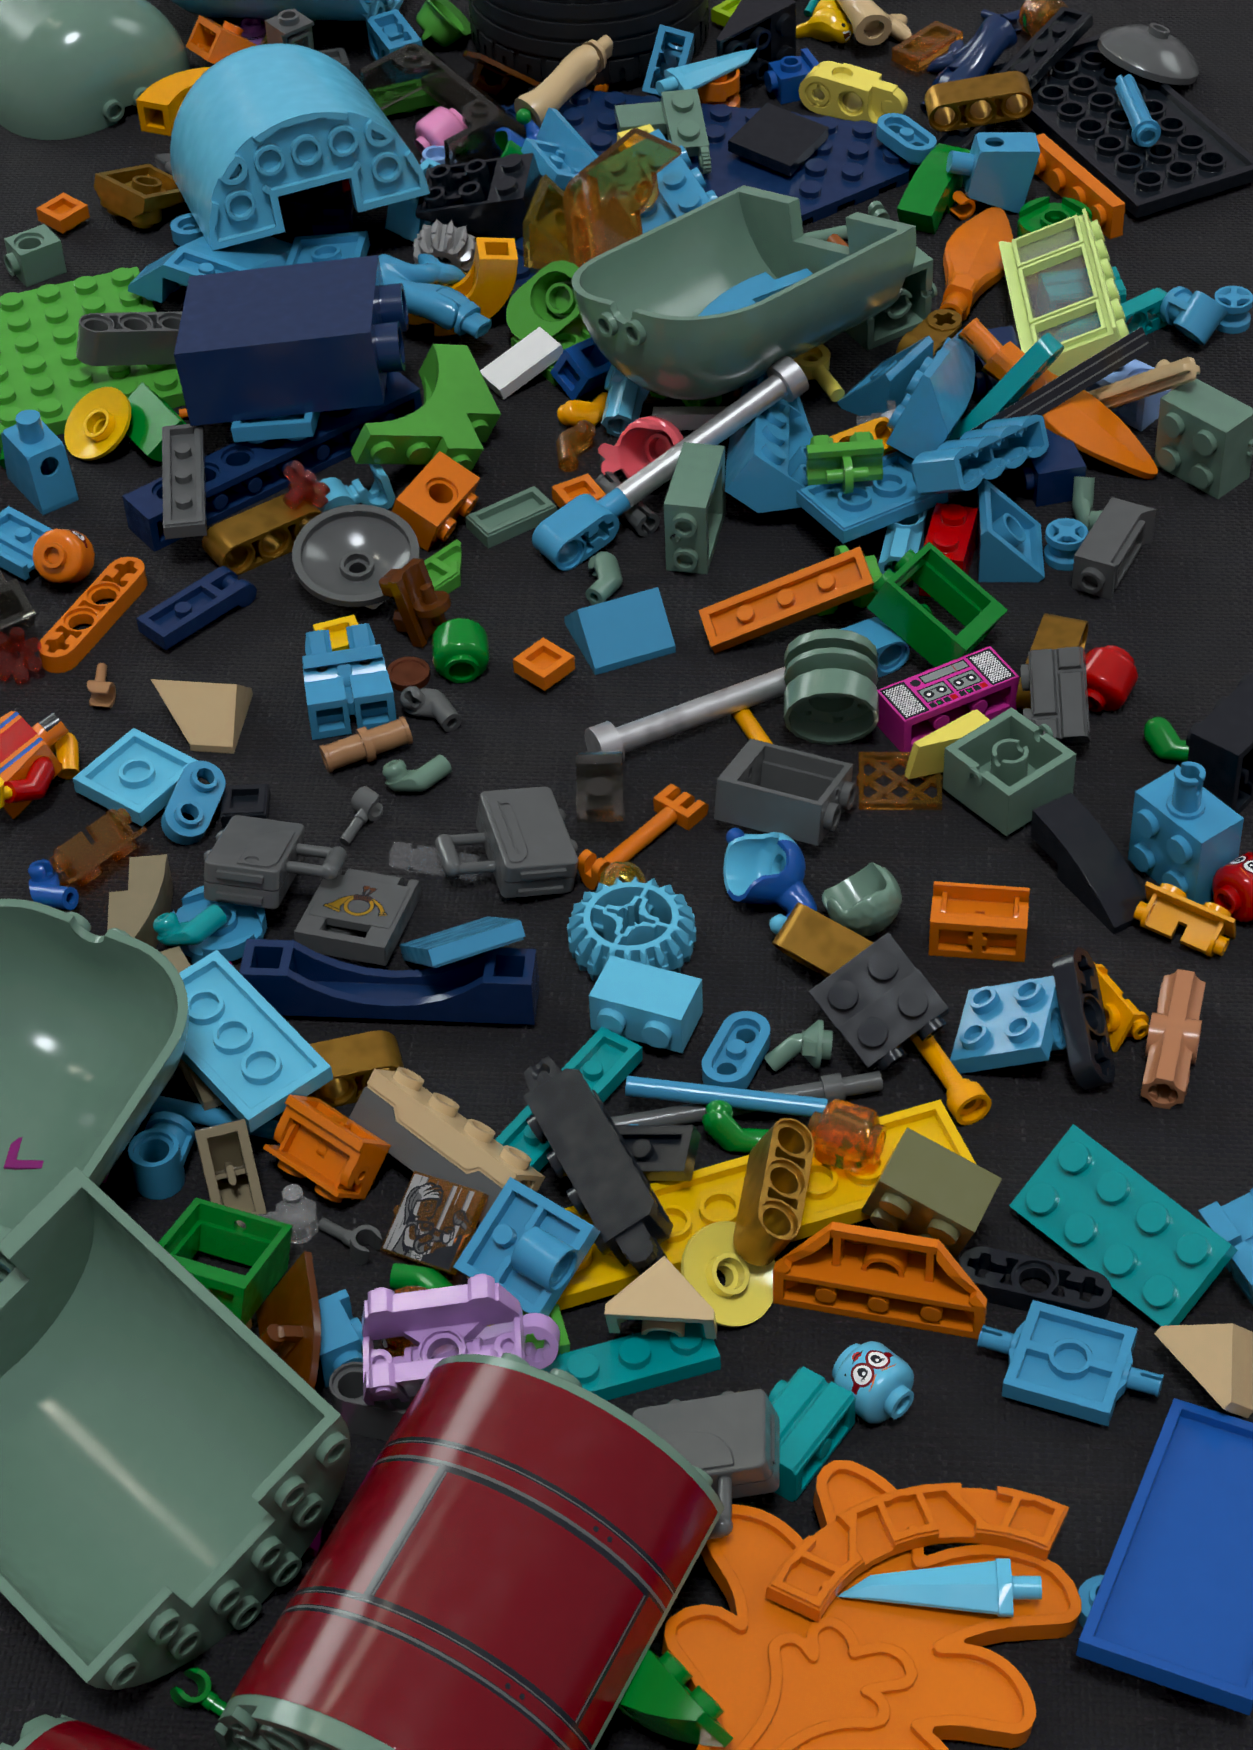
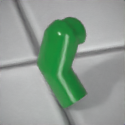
M1154 717L1148 720L1143 729L1144 737L1155 755L1163 760L1186 762L1188 760L1189 747L1186 745V740L1180 739L1171 723L1162 717Z
M713 1100L708 1103L705 1111L706 1114L702 1117L704 1130L723 1150L732 1153H750L752 1148L769 1131V1129L741 1128L732 1118L731 1104L724 1100Z
M394 1263L391 1269V1289L412 1292L453 1286L438 1270L433 1268Z

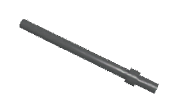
M880 1071L841 1077L840 1073L819 1076V1081L765 1090V1092L828 1099V1105L845 1102V1097L883 1091V1080ZM689 1103L611 1118L615 1125H686L702 1122V1117L706 1114L707 1105ZM732 1108V1117L761 1111Z

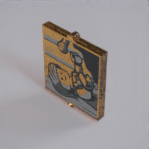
M414 1171L400 1205L395 1206L393 1209L395 1217L381 1250L455 1276L457 1269L453 1266L474 1235V1230L489 1195Z

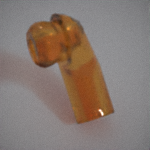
M580 420L576 423L575 427H571L559 435L556 446L559 468L561 470L572 472L578 468V454L590 447L593 443L592 438L596 435L595 426L591 422Z

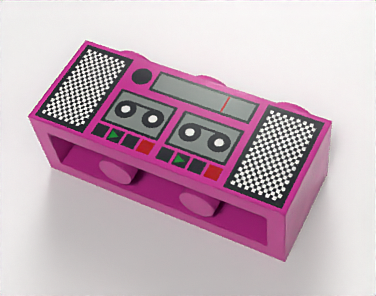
M991 646L877 690L879 696V721L877 726L896 748L905 755L911 752L915 741L972 710H979L989 720L1011 707L1017 710L1016 696L1019 675Z

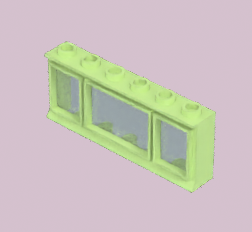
M1086 208L1082 209L1083 215H1074L1012 239V242H998L1021 351L1026 353L1043 335L1050 332L1064 346L1062 353L1047 369L1057 376H1061L1130 334L1125 322L1126 317L1120 303L1121 298L1114 281L1115 276L1109 262L1110 257L1104 243L1105 238L1098 219L1090 221Z

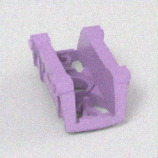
M477 1274L470 1277L467 1282L468 1284L397 1294L393 1290L384 1287L369 1291L368 1300L364 1301L362 1315L363 1401L368 1406L374 1405V1401L397 1398L401 1402L410 1401V1397L417 1394L435 1364L447 1358L431 1359L433 1352L445 1344L458 1347V1355L480 1354L501 1358L503 1353H511L525 1360L523 1313L519 1300L499 1283H495V1278L486 1274ZM514 1323V1331L500 1334L494 1341V1344L484 1345L482 1338H476L487 1325ZM403 1336L417 1345L406 1347L403 1356L392 1357L384 1349H374L373 1340Z

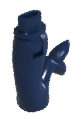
M992 14L982 22L974 36L965 45L961 39L951 43L948 52L935 58L927 68L929 73H939L934 79L932 86L939 83L986 75L1002 53L1017 43V35L1011 23L1001 16ZM924 100L920 104V109L927 114Z

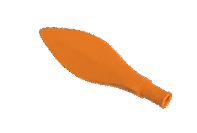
M991 207L977 214L958 227L946 243L943 254L946 288L939 309H950L958 312L962 317V321L966 319L977 299L1005 275L998 242H1012L1013 234L1007 215L1002 208Z
M977 317L958 335L986 363L981 371L997 381H1000L1025 354L1011 341L1003 346ZM1046 370L1019 400L1059 376ZM1086 390L1081 391L1042 415L1045 427L1048 430L1073 441L1078 450L1140 478L1153 479L1158 474L1155 462L1132 431L1116 414Z

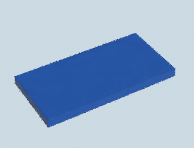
M1174 1398L1080 1635L1076 1656L1249 1716L1253 1709V1423Z

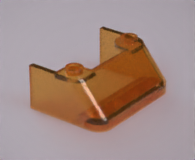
M634 127L569 181L563 195V206L571 263L581 267L590 259L643 234L640 214L653 205L658 198L657 173L682 154L681 147Z

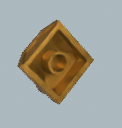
M151 164L95 173L94 189L100 198V204L107 209L108 213L122 216L132 221V225L138 228H152L154 224L161 222L163 212L185 202L173 176Z

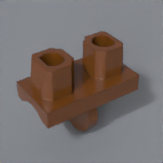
M413 558L402 569H391L379 580L383 596L394 598L398 607L394 611L393 617L397 631L408 633L412 645L423 648L437 627L447 621L444 612L450 608L452 603L449 594L445 591H435L423 559Z

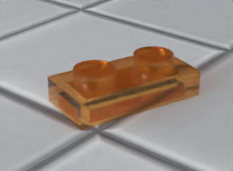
M934 21L893 47L892 61L905 66L911 71L920 72L928 67L935 58L947 53L951 43L959 39L963 40V32L939 21Z

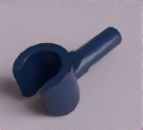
M986 9L981 11L982 18L986 19L992 14L998 15L1008 20L1015 29V32L1023 30L1017 23V19L1023 17L1022 14L1020 17V10L1004 14H997Z

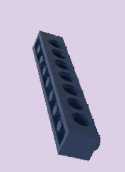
M389 372L386 378L384 405L323 411L320 413L314 437H307L299 441L273 439L258 444H252L248 441L235 442L205 456L207 526L351 457V450L365 423L395 420L405 417L422 407L420 388L400 372ZM162 477L122 496L128 528L154 552L182 539H165Z

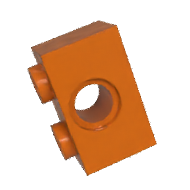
M439 451L396 498L391 512L403 518L411 526L417 536L419 546L428 552L438 539L445 542L457 525L456 519L460 515L465 517L473 510L479 499L474 493L480 477Z

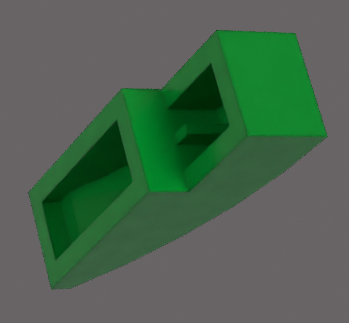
M939 143L931 150L913 175L897 207L899 222L914 225L917 231L931 234L936 233L943 214L950 213V208L953 206V193L959 191L963 182V175L947 173L946 171L949 152L953 150L970 153L969 149Z

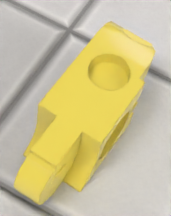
M823 61L814 66L800 83L798 90L803 105L810 111L849 121L865 120L877 124L880 116L888 113L903 114L908 106L906 94L898 88V85L882 81V74L851 64H840L834 61Z

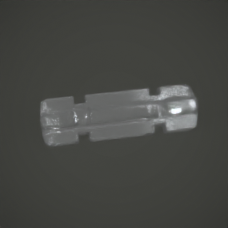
M400 841L393 843L389 853V863L393 869L409 871L410 867H414L413 871L416 873L451 878L445 874L436 848L418 845L417 849H413V844ZM459 853L461 863L479 862V857L475 854ZM478 873L458 875L455 879L472 882L476 880Z

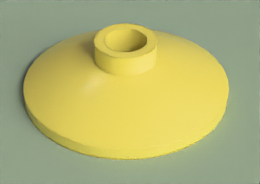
M720 1221L701 1228L688 1241L681 1259V1274L714 1309L717 1325L731 1328L741 1327L757 1321L768 1311L773 1303V1269L775 1260L765 1266H756L742 1259L733 1243L736 1222ZM717 1270H720L725 1276L726 1282L724 1286L717 1277Z

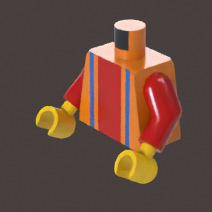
M10 711L0 717V809L3 808L12 819L17 817L32 800L43 798L52 780L61 772L62 764L50 747L69 731L52 711L32 727L17 711Z

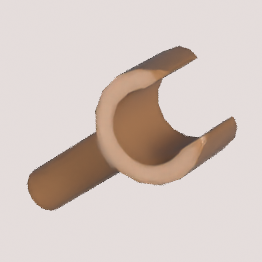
M99 663L96 668L95 679L87 681V689L91 692L89 706L112 708L114 705L116 687L114 682H106L107 665L105 663Z

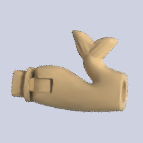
M836 0L850 20L854 36L859 43L869 46L879 45L889 35L899 42L912 43V33L907 26L908 20L904 14H886L873 0Z
M603 35L597 41L591 39L572 50L535 89L515 99V112L517 113L522 108L528 109L531 112V119L540 128L548 108L559 110L572 95L590 84L595 79L597 72L605 69L607 59L612 56L613 41L611 38Z

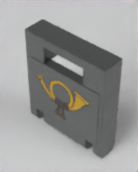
M341 868L335 879H322L294 931L295 941L323 955L386 966L420 900L422 891L421 881L410 879L407 886H404L402 877L348 868L345 875H342ZM327 925L368 933L365 938L327 931Z

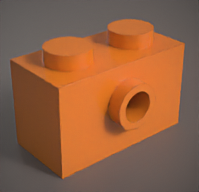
M199 15L186 48L206 61L215 64L232 53L257 45L242 36L244 29L228 21H224L222 26Z

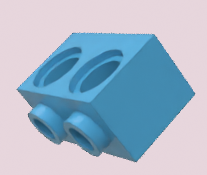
M398 9L365 18L371 55L391 82L419 76V79L427 77L422 40Z

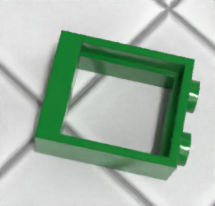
M930 542L917 553L911 549L907 551L895 565V573L888 569L876 581L872 589L877 594L867 606L873 614L934 667L961 658L972 652L988 636L1007 612L1003 605ZM913 580L961 622L965 628L956 636L905 592L903 588Z
M196 1197L158 1243L246 1325L288 1269L293 1225ZM240 1220L244 1222L246 1228L240 1227L237 1224V1221ZM198 1251L252 1266V1268L246 1275H241L191 1259Z

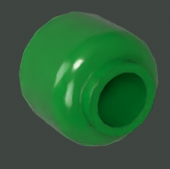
M456 618L448 620L437 627L432 638V657L436 672L443 678L455 683L470 682L484 673L489 662L488 636L485 629L478 622L466 618Z

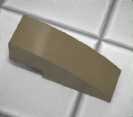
M167 854L129 857L128 890L109 892L107 931L111 928L121 929L131 937L143 941L156 949L159 941L157 940L158 933L153 929V922L161 914L170 913L173 895V883Z

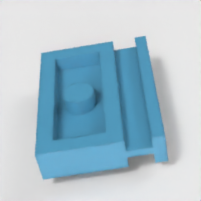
M10 506L0 512V567L23 580L30 578L29 572L35 568L32 558L33 547L40 536L46 531L53 529Z

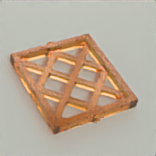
M859 752V775H857L859 810H942L943 776L941 772L933 776H922L920 778L925 780V782L915 787L907 781L908 778L904 776L905 773L899 776L891 771L898 764L906 768L911 752ZM880 762H888V763L885 764V765H882ZM867 763L877 769L869 776L864 774V766ZM883 774L893 780V782L885 787L875 781ZM867 785L878 791L869 798L864 795V787ZM899 785L909 791L902 798L891 792ZM930 786H934L937 796L931 798L923 791ZM917 796V797L920 798L921 800H912V799Z

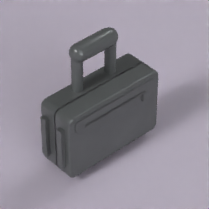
M549 787L483 791L480 794L476 826L479 833L441 834L435 840V846L446 875L456 877L464 874L493 872L500 894L505 898L569 893L574 889L578 867V857L576 854L578 844L570 838L564 823L566 813L558 807L554 794ZM483 844L489 861L460 862L455 846Z
M235 815L230 819L225 829L217 833V842L214 847L204 853V898L215 902L276 909L279 907L297 874L333 880L338 876L343 867L347 853L340 846L331 848L304 844L305 826L300 823ZM304 856L325 858L322 865L303 863Z
M754 1389L736 1393L725 1391L721 1395L687 1401L673 1399L668 1404L639 1408L634 1411L632 1417L659 1435L693 1466L702 1469L712 1478L713 1484L711 1487L722 1502L724 1510L708 1540L723 1538L732 1532V1499L772 1493L779 1488L780 1419L764 1390Z

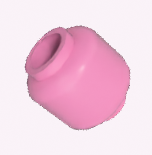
M442 106L437 107L416 123L415 133L417 139L414 140L415 146L421 154L429 146H446L450 149L452 156L466 144L468 125L456 109H447Z

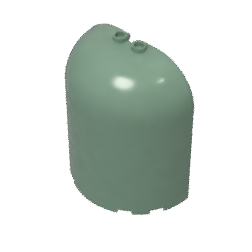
M0 0V125L19 136L38 140H64L95 133L117 124L118 120L124 115L125 107L134 105L137 108L136 99L149 86L169 75L191 69L188 54L178 32L167 17L147 0Z
M743 185L590 259L574 273L571 280L580 316L592 340L605 358L625 377L646 390L665 397L682 400L709 399L734 391L766 374L767 369L784 356L794 359L890 307L903 293L902 285L905 277L912 273L916 254V226L855 212L845 217L848 246L803 235L799 198ZM806 268L813 273L750 306L720 314L698 316L719 295L761 273L766 272L773 279H778Z
M0 899V1241L75 1166L98 1187L101 1186L173 1076L185 1048L189 1024L188 999L184 982L175 966L157 949L131 937L128 933L118 928L109 929L104 936L95 935L90 932L91 925L88 920L78 913H66L48 905L22 899ZM23 1137L17 1160H43L42 1168L25 1170L4 1169L11 1143ZM0 1252L1 1282L16 1266Z

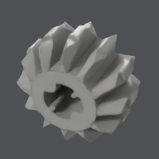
M437 219L432 226L424 224L413 243L412 250L414 251L415 264H418L419 254H430L442 263L456 266L467 275L474 261L475 236L467 233L466 226L455 227L452 220L448 225L442 224Z

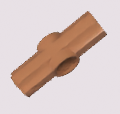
M1177 969L1171 975H1164L1158 997L1157 1013L1152 1012L1145 1050L1147 1062L1141 1096L1148 1099L1153 1107L1170 1109L1176 1104L1184 1103L1189 1084L1191 1064L1195 1065L1202 1028V1020L1199 1019L1206 982L1200 980L1195 972Z

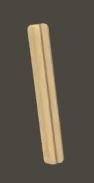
M1186 357L1091 390L1089 393L1106 407L1113 409L1195 381L1196 375L1200 374V366L1196 365L1194 358Z

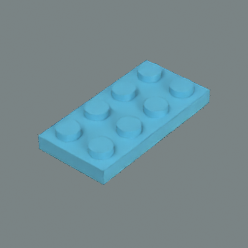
M215 950L179 973L187 992L189 1009L188 1033L181 1059L239 1120L245 1118L247 1129L250 1132H253L282 1113L287 1106L285 1102L289 1094L308 1096L333 1080L331 1066L218 950Z

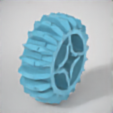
M636 875L632 882L623 883L616 877L612 886L598 883L596 893L584 892L581 902L574 904L571 917H569V923L567 924L569 951L572 953V958L576 959L579 970L588 971L592 981H597L610 955L681 973L683 963L690 962L694 942L697 939L695 916L692 913V907L687 906L684 895L675 894L671 885L659 888L655 878L647 883H641Z

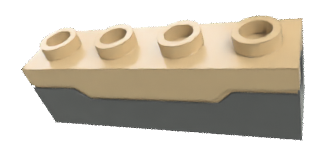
M398 1067L396 1071L373 1070L367 1082L368 1086H365L349 1119L390 1144L391 1147L388 1153L414 1173L428 1177V1183L432 1182L437 1185L439 1181L438 1185L442 1186L443 1195L447 1198L453 1185L457 1186L458 1188L452 1201L459 1207H463L469 1190L475 1192L466 1212L480 1223L510 1177L534 1191L539 1190L545 1176L530 1166L532 1159L526 1153L515 1147L503 1146L493 1139L495 1135L493 1129L480 1121L463 1117L457 1112L460 1106L455 1101L442 1094L431 1093L422 1086L424 1079L421 1076L403 1067Z

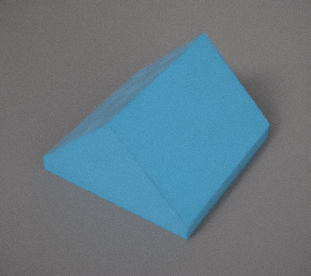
M928 335L881 362L837 402L841 409L868 420L879 418L884 412L895 411L906 396L905 390L917 369H920L927 356L933 359L934 341Z
M982 480L977 490L976 550L978 582H1040L1045 578L1041 524L988 480Z
M658 587L577 609L564 617L566 627L595 675L676 652L675 642Z

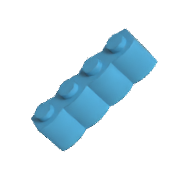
M1028 415L991 420L982 429L967 431L958 440L942 443L937 450L920 453L912 462V477L917 486L918 494L932 495L969 491L976 488L982 480L997 478L1004 469L1017 468L1026 459L1040 457L1049 447L1044 417L1041 415Z

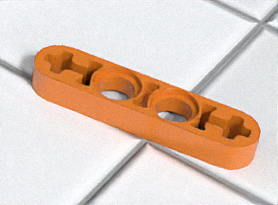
M121 557L110 563L38 643V652L44 670L50 673H65L75 668L133 604L148 585L145 565L142 560L136 557ZM103 599H114L113 602L107 604H96V602ZM82 624H91V625H92V626H90V627H88V628H86V629H81V630L72 629V628H74L75 626L82 625Z

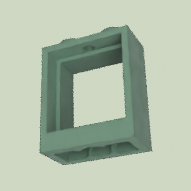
M683 443L664 501L666 570L708 574L726 514L725 446Z

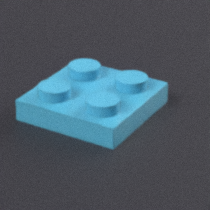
M133 728L72 779L77 793L143 826L168 804L183 769L191 762L198 760Z

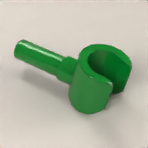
M190 1668L183 1672L185 1676L196 1682L198 1694L196 1697H191L184 1690L175 1686L170 1690L172 1700L184 1708L200 1704L207 1710H211L218 1716H221L227 1703L211 1690L209 1675L200 1668Z

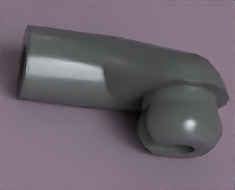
M409 686L402 691L400 703L410 715L436 719L446 732L455 731L461 725L462 717L439 690L430 688L419 689L416 686Z

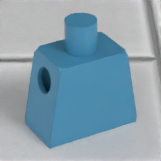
M659 25L642 92L661 97L656 90V82L666 78L664 70L691 64L694 53V33ZM670 42L680 44V45H682L683 47L675 46V45L671 44Z
M979 132L974 136L970 153L953 150L949 152L946 171L947 173L963 175L965 193L970 199L1019 213L1025 203L1041 153L1036 133Z
M24 410L19 412L15 418L16 425L4 429L1 433L7 478L42 515L78 501L76 486L62 441L41 420L38 411Z

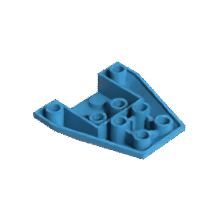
M202 236L178 247L146 266L128 285V292L142 296L150 301L163 303L179 285L188 286L189 276L285 266L292 244L268 236L212 251L205 237Z

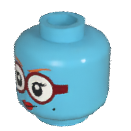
M880 1342L855 1343L845 1349L834 1364L832 1370L834 1383L853 1393L854 1397H856L855 1413L868 1423H881L890 1417L897 1419L909 1409L914 1400V1392L911 1391L914 1383L913 1370L908 1363Z

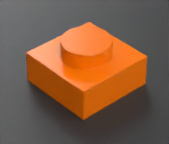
M64 192L36 208L38 221L62 234L74 229L76 225L90 218L88 205Z
M588 473L552 486V499L559 508L581 494H590L596 500L606 495Z
M543 637L513 658L514 673L546 691L575 670V657Z

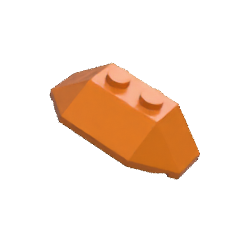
M832 1221L776 1261L773 1269V1304L972 1339H979L982 1326L986 1324L987 1298L939 1239Z

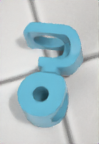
M369 464L374 477V483L369 491L361 484L358 478L352 481V485L347 486L336 477H328L315 485L311 498L314 505L322 513L336 507L360 503L388 510L394 504L395 494L390 480L381 465Z

